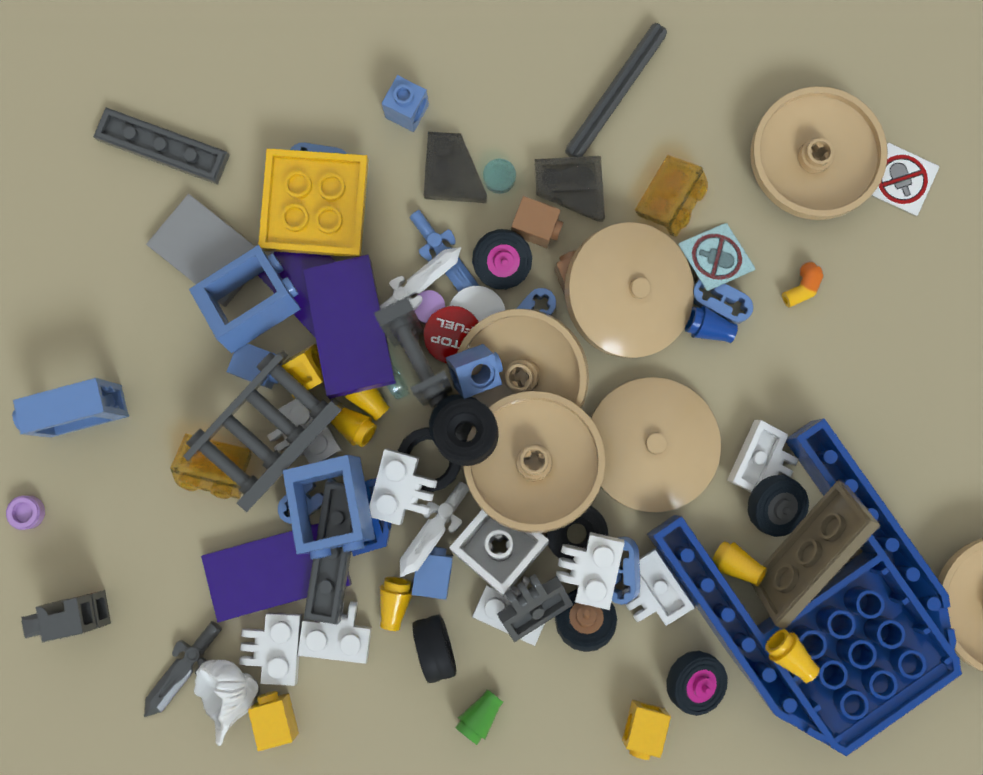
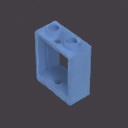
M259 245L189 289L216 339L230 353L235 352L301 309L294 299L299 294L288 277L282 279L279 274L284 270L273 253L267 256ZM265 271L277 292L229 322L217 301Z
M98 378L13 400L15 408L12 414L13 422L22 435L52 438L129 417L122 385Z
M344 455L282 470L297 554H310L311 560L332 556L331 549L343 547V552L355 551L365 548V541L375 539L360 457ZM343 475L353 532L313 541L304 485Z

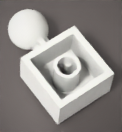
M481 510L449 549L498 593L505 597V592L515 585L545 549L549 539L541 533L520 532L505 527ZM503 539L507 540V551L494 554L492 542L494 540L501 542Z

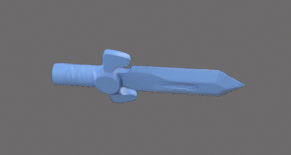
M420 210L414 212L409 217L427 241V244L419 249V254L426 261L432 260V256L429 253L430 249L434 250L437 256L444 249L452 248L446 247L442 240L448 241L452 246L455 245L456 241L452 231L448 229L442 234L436 233ZM459 257L457 263L445 272L458 292L470 286H479Z

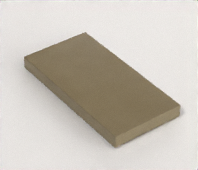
M840 480L829 489L763 564L767 568V572L760 585L752 584L775 626L781 629L788 627L880 526L849 486Z

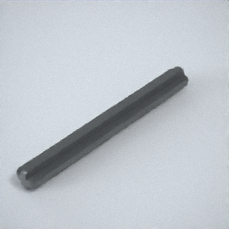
M654 23L649 28L566 147L565 153L576 161L582 158L665 39L667 34L665 27L659 23Z

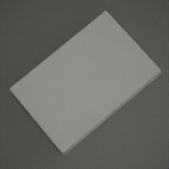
M190 194L184 198L146 244L195 284H198L255 247ZM243 285L217 302L226 307Z

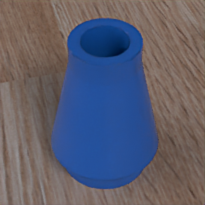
M694 306L684 329L685 332L691 333L692 338L732 343L736 337L738 325L729 322L705 306L700 308Z

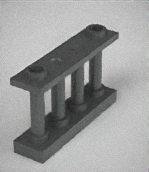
M408 296L375 312L374 315L380 327L395 347L400 344L405 349L420 380V383L410 387L413 394L423 406L429 403L431 408L435 407L442 399L448 397L447 394L453 392L445 371L436 375L433 374L417 342L420 340L418 335L424 333Z
M284 351L277 353L276 356L270 352L258 364L257 368L261 372L205 432L200 428L187 441L186 444L190 449L183 455L189 461L201 452L241 487L239 491L243 496L236 504L246 513L283 474L282 470L288 469L345 407L336 398H333L329 404L325 400L320 402L280 365L288 356ZM270 375L311 411L309 415L314 420L305 429L301 425L297 427L257 391ZM246 401L287 436L286 441L291 445L282 454L277 450L273 452L233 416ZM223 426L264 462L262 466L267 470L259 479L254 475L251 477L247 475L210 442Z

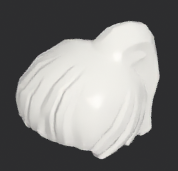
M207 660L196 671L194 693L201 697L206 714L214 720L215 742L218 746H221L228 729L240 717L248 713V709L257 700L259 687L256 679L248 673H243L234 663L228 660Z

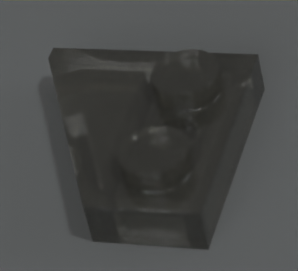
M428 132L424 199L487 203V193L461 134Z
M601 156L535 159L537 196L598 222L604 221Z

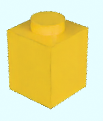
M272 691L258 696V702H255L248 709L258 752L293 742L299 732L289 693L278 696L277 691Z

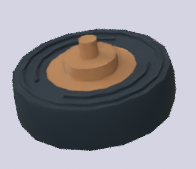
M577 589L568 593L573 606L555 616L557 632L563 642L575 650L583 652L596 651L607 645L615 634L618 620L615 607L612 602L610 610L576 603Z

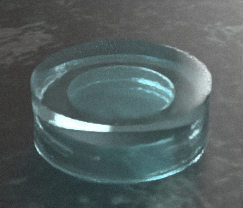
M505 159L490 161L483 171V181L487 189L496 194H503L512 189L516 180L514 166Z
M393 365L396 384L387 385L391 394L400 400L409 395L410 391L402 375Z

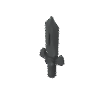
M211 621L192 646L183 640L176 643L172 655L176 657L182 651H185V655L182 659L177 658L146 697L144 717L162 712L193 673L194 663L197 661L199 668L202 663L207 661L203 657L204 652L222 630L219 624Z

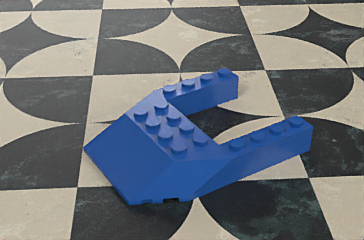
M825 418L810 421L787 438L786 443L799 459V462L823 496L838 480L849 486L880 526L860 547L862 553L846 563L785 629L789 633L792 632L797 635L812 660L820 668L819 674L811 682L804 683L799 677L769 659V653L765 649L766 643L774 633L782 629L775 626L771 617L759 625L755 624L682 516L673 515L647 533V535L689 594L722 646L772 713L841 754L848 756L962 675L959 657L955 652L957 642L955 630L951 628L948 608L951 606L947 591Z

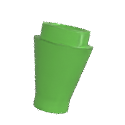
M487 689L475 703L458 717L460 721L455 728L474 744L478 745L482 738L486 739L503 701Z

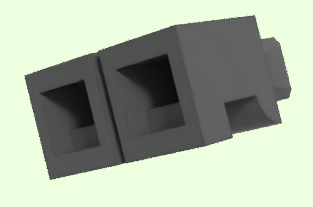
M105 590L36 606V614L21 618L24 637L29 638L41 635L42 642L83 634L111 624Z

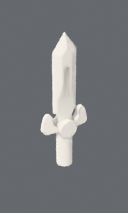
M461 247L441 251L407 279L404 287L401 286L405 282L404 276L391 280L389 284L394 290L393 295L382 303L380 308L383 309L408 296L414 310H416L423 298L420 295L414 298L410 297L413 294H420L453 267L458 261Z
M459 482L445 503L439 506L433 502L427 503L430 511L428 515L423 514V516L429 518L432 513H437V515L426 521L400 558V577L419 570L446 531L445 523L451 521V525L448 528L450 533L460 528L462 520L453 513L469 491V487L465 483Z

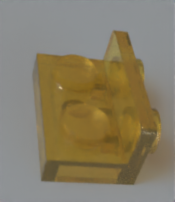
M667 155L635 208L637 215L665 226L670 235L677 237L680 230L688 225L698 200H702L707 192L708 181L703 168Z
M185 433L170 467L175 483L188 491L200 489L208 491L221 499H229L230 497L240 499L242 493L239 489L241 487L201 452L189 461L183 457L190 449L186 443L193 436ZM210 440L212 444L246 472L252 456L250 449Z

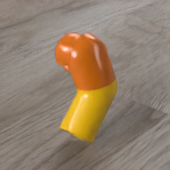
M807 262L801 266L800 275L802 280L799 286L782 293V299L788 308L816 295L824 276L822 268L814 262Z

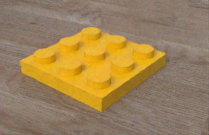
M267 148L258 242L262 250L347 257L361 256L368 156Z

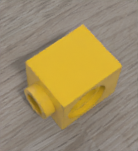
M316 344L309 346L281 364L307 390L324 381Z
M636 700L631 701L622 738L626 749L630 750V755L644 760H649L650 756L661 758L671 715L665 708Z

